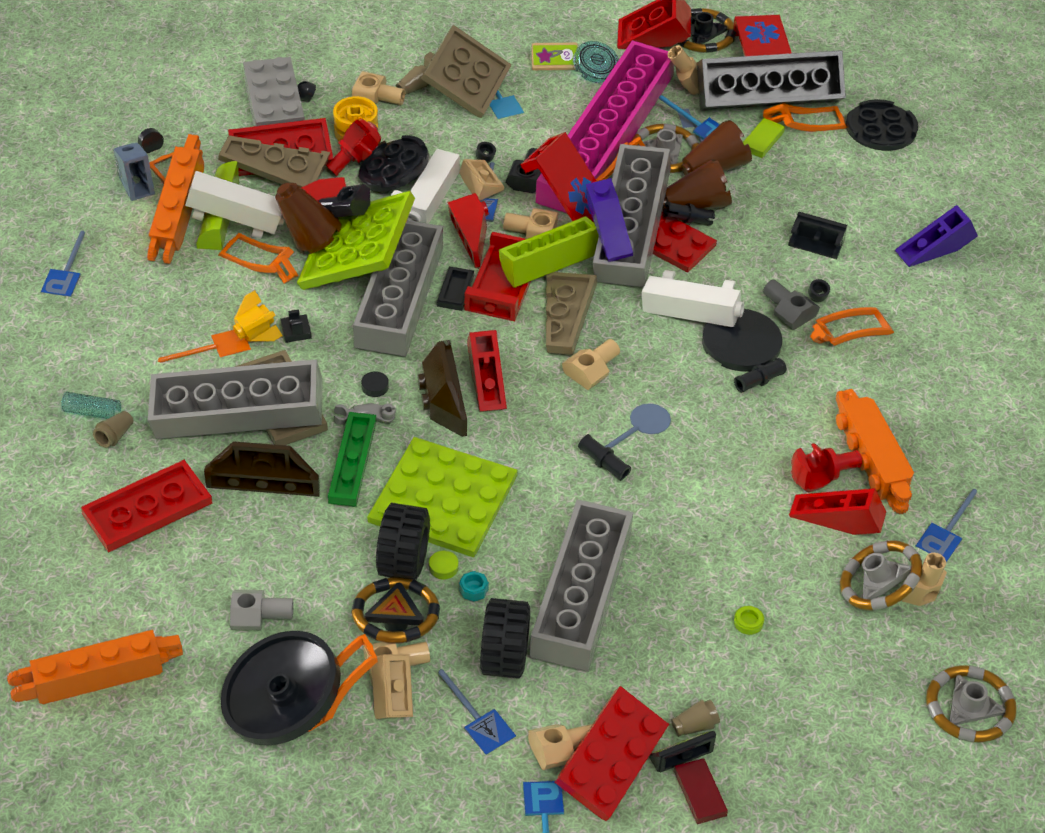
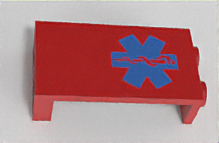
M780 14L734 17L733 29L736 31V36H739L744 56L792 53Z
M566 132L550 137L520 164L525 173L536 169L540 170L572 221L585 216L593 221L587 202L586 184L597 182Z

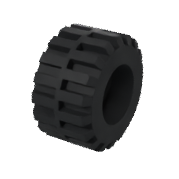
M398 503L389 504L381 521L377 541L376 568L378 575L417 580L424 565L429 540L430 516L427 508Z
M491 598L487 603L480 653V669L483 675L521 678L525 669L529 637L530 606L528 602Z

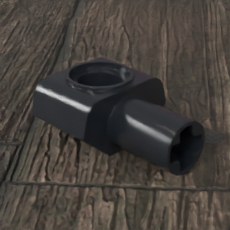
M530 148V149L527 151V153H526V156H525V158H524V161H525L535 150H537V148ZM514 160L505 183L513 190L535 193L536 182L541 175L540 170L536 169L525 173L520 165L524 161Z
M365 184L345 186L337 196L321 198L319 202L331 211L335 218L364 215L370 206V188Z

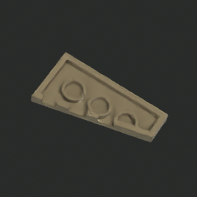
M228 136L219 153L218 160L225 163L237 161L238 168L280 184L296 183L303 187L320 179L330 158V152L321 151V153L310 152L309 148L299 147V150L285 148L284 144L274 143V145L261 144L259 140Z
M552 272L546 275L547 353L573 355L597 286V276Z

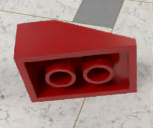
M655 0L620 18L618 21L617 48L627 49L632 40L656 48L671 47L677 43L684 42L687 38L691 37L690 6L685 0Z

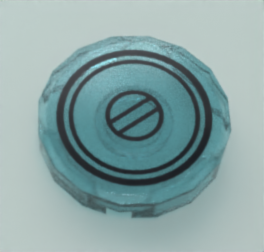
M588 41L582 43L576 49L573 64L576 71L579 70L582 73L581 76L584 79L594 83H603L619 58L608 45L599 41Z

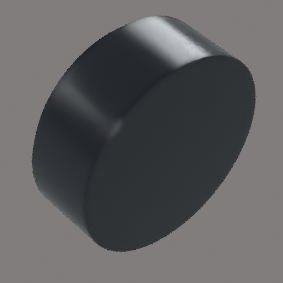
M155 128L143 130L138 137V144L146 153L160 149L164 143L162 134Z
M378 371L365 374L361 380L362 391L370 397L383 396L389 389L388 377Z

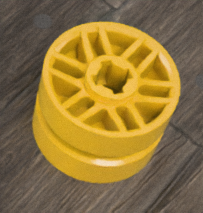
M352 96L340 100L334 106V134L338 141L343 139L346 130L358 118L370 121L378 128V109L376 104L370 99Z

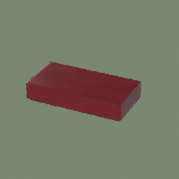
M705 758L674 767L676 778L697 824L727 816V807Z

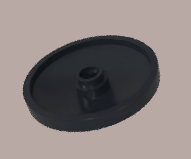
M285 631L268 636L247 649L228 672L221 691V709L224 719L239 737L253 744L269 746L294 740L317 725L333 705L341 680L339 662L328 644L312 633Z

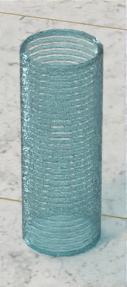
M65 392L61 403L63 412L108 419L112 417V409L113 416L117 409L119 413L121 412L120 400L80 393Z

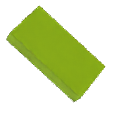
M763 118L743 141L744 146L749 144L751 153L763 158L782 136L785 126Z

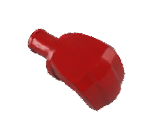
M362 118L355 120L346 130L343 139L338 142L341 146V151L326 164V167L338 176L351 161L360 163L368 158L382 139L376 125Z
M815 443L811 444L813 451L810 454L805 455L802 448H799L794 452L791 460L792 478L806 492L822 489L830 484L831 481L838 480L840 471L860 468L862 464V457L858 450L836 455L832 448L821 449Z

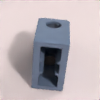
M138 143L114 148L118 176L130 200L133 201L155 195L148 155ZM132 176H138L140 181L135 183Z

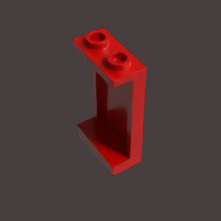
M497 232L491 233L490 246L472 287L468 286L465 291V311L515 322L531 281L513 287L502 269L499 249L523 241L525 238Z

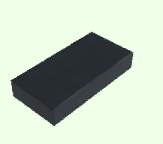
M449 266L437 300V307L463 311L465 291L468 286L471 287L474 270Z

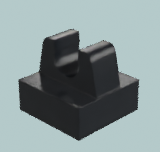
M299 309L288 311V317L280 318L285 343L312 339L307 314L300 315Z

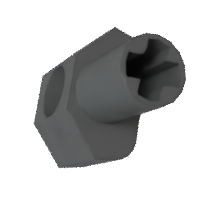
M775 279L770 280L763 289V294L777 304L774 309V315L793 330L815 318L819 312L820 307L803 293L795 290L790 292Z

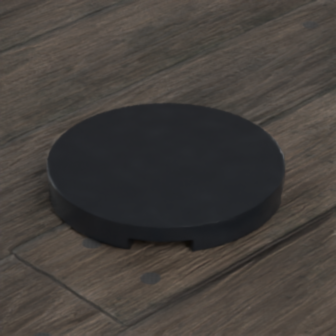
M874 99L860 102L859 106L848 112L846 129L856 142L865 147L881 151H893L902 149L915 140L918 132V121L910 110L905 111L895 106V102Z
M402 135L401 139L388 143L384 140L380 142L368 158L360 162L361 167L358 177L361 183L368 186L371 191L385 192L400 188L413 181L423 172L429 161V151L423 140L415 136Z
M744 309L742 317H738L734 327L706 323L703 329L702 345L706 354H709L713 359L721 363L722 367L735 371L749 372L756 365H765L778 358L782 347V334L779 327L769 317L753 310Z

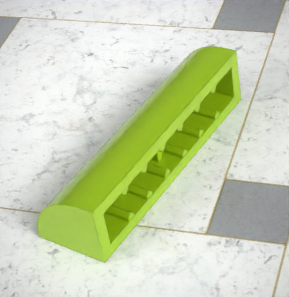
M231 161L222 164L216 170L214 177L239 184L238 162ZM205 212L197 239V249L222 250L230 220Z
M585 216L499 249L500 262L506 278L513 287H517L593 257L599 238L595 223Z

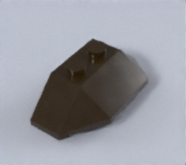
M451 340L439 341L422 362V374H418L419 390L425 391V394H421L423 410L429 411L430 420L461 437L467 436V415Z
M233 441L208 463L204 469L206 488L320 497L319 475L291 446Z

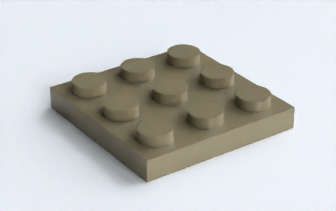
M452 25L421 79L475 116L482 118L512 64L455 25Z

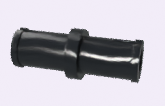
M667 201L664 204L665 207H669V209L663 208V216L665 218L679 219L687 224L695 222L708 226L713 224V221L709 220V218L715 219V212L711 209L697 208L694 204L690 203L681 205Z
M777 358L765 365H756L751 371L735 377L734 385L740 393L757 385L764 386L768 384L770 379L786 373V364L781 358Z
M590 434L585 435L580 440L578 448L594 459L595 465L599 468L604 467L620 481L629 475L631 466L614 454L613 449L610 447L605 448L592 438Z

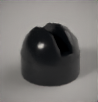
M302 81L297 85L300 98L310 102L315 93L316 85L308 81Z
M480 142L476 149V158L478 160H485L487 163L491 162L495 157L496 147L490 142Z
M822 279L813 280L808 289L809 297L815 302L824 301L830 293V285Z

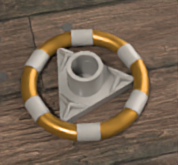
M654 124L644 127L635 133L632 140L637 137L643 140L648 135L657 133V139L646 140L643 143L646 147L670 149V173L682 171L681 165L683 162L677 163L682 138L687 140L692 150L699 144L697 138L691 132L672 124Z
M887 540L864 548L850 559L843 570L840 580L842 596L850 605L863 610L875 611L897 604L906 598L920 581L922 574L920 554L913 546L900 541ZM890 551L903 553L911 562V566L888 561L882 554ZM861 564L864 569L863 598L858 597L851 588L852 577ZM903 580H905L903 585L892 594L888 596L879 597L891 588H893L894 586H896L897 584H899L900 582H902Z
M971 665L950 667L936 675L928 686L926 702L932 719L941 729L960 740L969 742L995 740L1003 736L1012 727L1016 718V699L1010 687L997 675L984 668ZM962 676L983 680L992 685L998 691L1005 708L988 696L985 685L977 681H967ZM956 678L950 712L951 716L948 720L938 703V693L949 680ZM1004 715L993 728L983 731L957 726Z

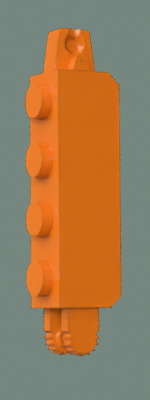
M188 134L184 147L175 146L149 232L151 241L147 258L150 261H155L159 248L164 249L163 262L170 264L174 252L179 251L183 243L193 209L185 206L195 172H204L203 152L199 150L201 141L198 135Z
M853 389L838 391L836 402L839 414L836 415V423L839 430H844L849 449L860 452L862 457L860 469L866 471L869 477L870 488H875L880 499H886L896 514L906 513L909 508V500L912 497L910 485L914 471L874 399L869 397L859 398Z
M149 630L30 660L29 667L11 671L7 675L8 684L15 686L10 691L11 699L15 702H23L24 700L28 701L38 698L40 704H47L160 675L163 672L162 664L172 658L183 655V649L179 635L155 637L154 631Z

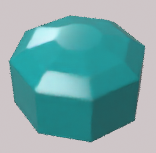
M476 571L463 574L459 582V591L462 597L473 602L484 599L489 590V582L486 576Z

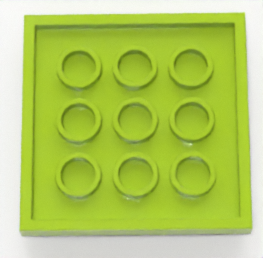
M407 191L370 201V206L364 215L338 218L342 226L340 232L336 230L332 235L334 240L324 249L316 253H309L297 281L302 290L313 287L317 288L324 284L340 282L344 279L360 277L364 274L383 271L389 268L415 200L412 192Z
M413 437L367 516L368 523L380 526L384 512L390 503L427 508L430 516L428 543L474 558L517 477L518 470Z

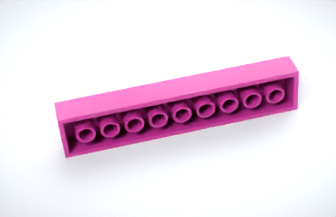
M632 40L569 132L568 137L595 179L615 160L620 144L631 142L633 136L656 104L659 96L672 79L675 65L668 58V51ZM541 173L536 182V203L567 213Z

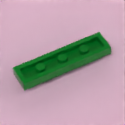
M356 412L348 413L328 493V504L357 507L377 423L376 415Z

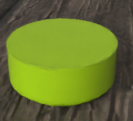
M438 551L429 559V571L438 579H450L458 572V558L450 551Z
M743 606L735 613L734 625L743 634H757L763 628L764 615L756 607Z

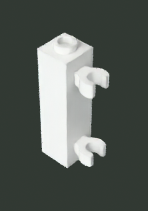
M436 149L431 159H429L426 168L411 189L415 200L407 220L429 224L460 172L459 154ZM394 190L391 196L403 192Z
M199 171L195 172L185 206L194 208L192 218L202 221L204 212L235 221L253 227L251 237L257 239L262 238L264 231L275 234L277 226H283L285 220L275 196Z
M665 270L662 278L649 276L642 290L643 311L647 313L734 327L738 317L741 318L744 312V302H741V290L734 289L736 281L725 280L722 287L674 280L675 271Z

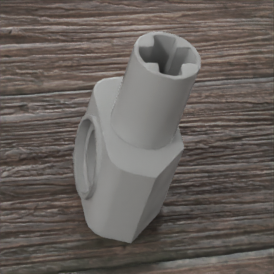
M234 589L230 606L231 630H262L263 619H293V598H265L264 590Z

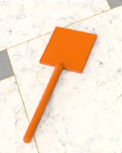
M234 330L211 335L214 344L160 357L158 362L161 363L212 349H217L219 356L224 357L251 350L245 338L241 340Z

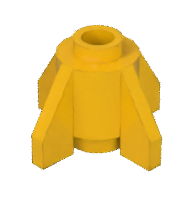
M255 290L244 296L234 317L235 325L232 327L241 340L245 338L247 341H275L283 336L276 324L270 327V324L274 322L273 317L276 315L273 311H269L264 304L257 306L262 301Z

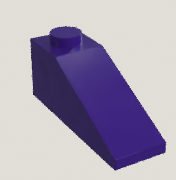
M611 178L586 184L588 206L608 262L633 256L621 206Z
M956 205L896 248L895 252L908 267L956 252L978 237L972 221Z

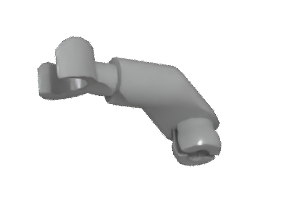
M368 403L353 406L352 409H347L344 405L338 404L335 406L334 413L344 415L345 417L341 418L334 415V422L338 425L345 424L348 413L356 412L374 414L377 421L390 423L395 418L396 410L389 403L384 405Z

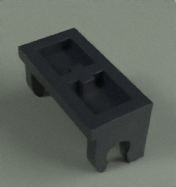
M798 212L791 230L792 236L788 246L837 259L845 241L848 225Z

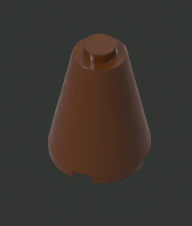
M731 120L722 122L682 159L681 169L684 175L689 174L712 159L720 163L723 171L742 167L752 161L751 149L749 144L744 146L741 140L744 134L740 128Z
M715 159L709 160L668 186L663 208L669 209V207L664 206L667 201L681 205L690 203L702 209L731 206L730 190L726 191L725 183L728 182L720 163L717 160L715 161Z
M284 183L277 189L275 199L298 251L304 254V251L312 254L328 246L334 240L332 236L336 230L340 232L341 221L335 218L331 211L296 183Z

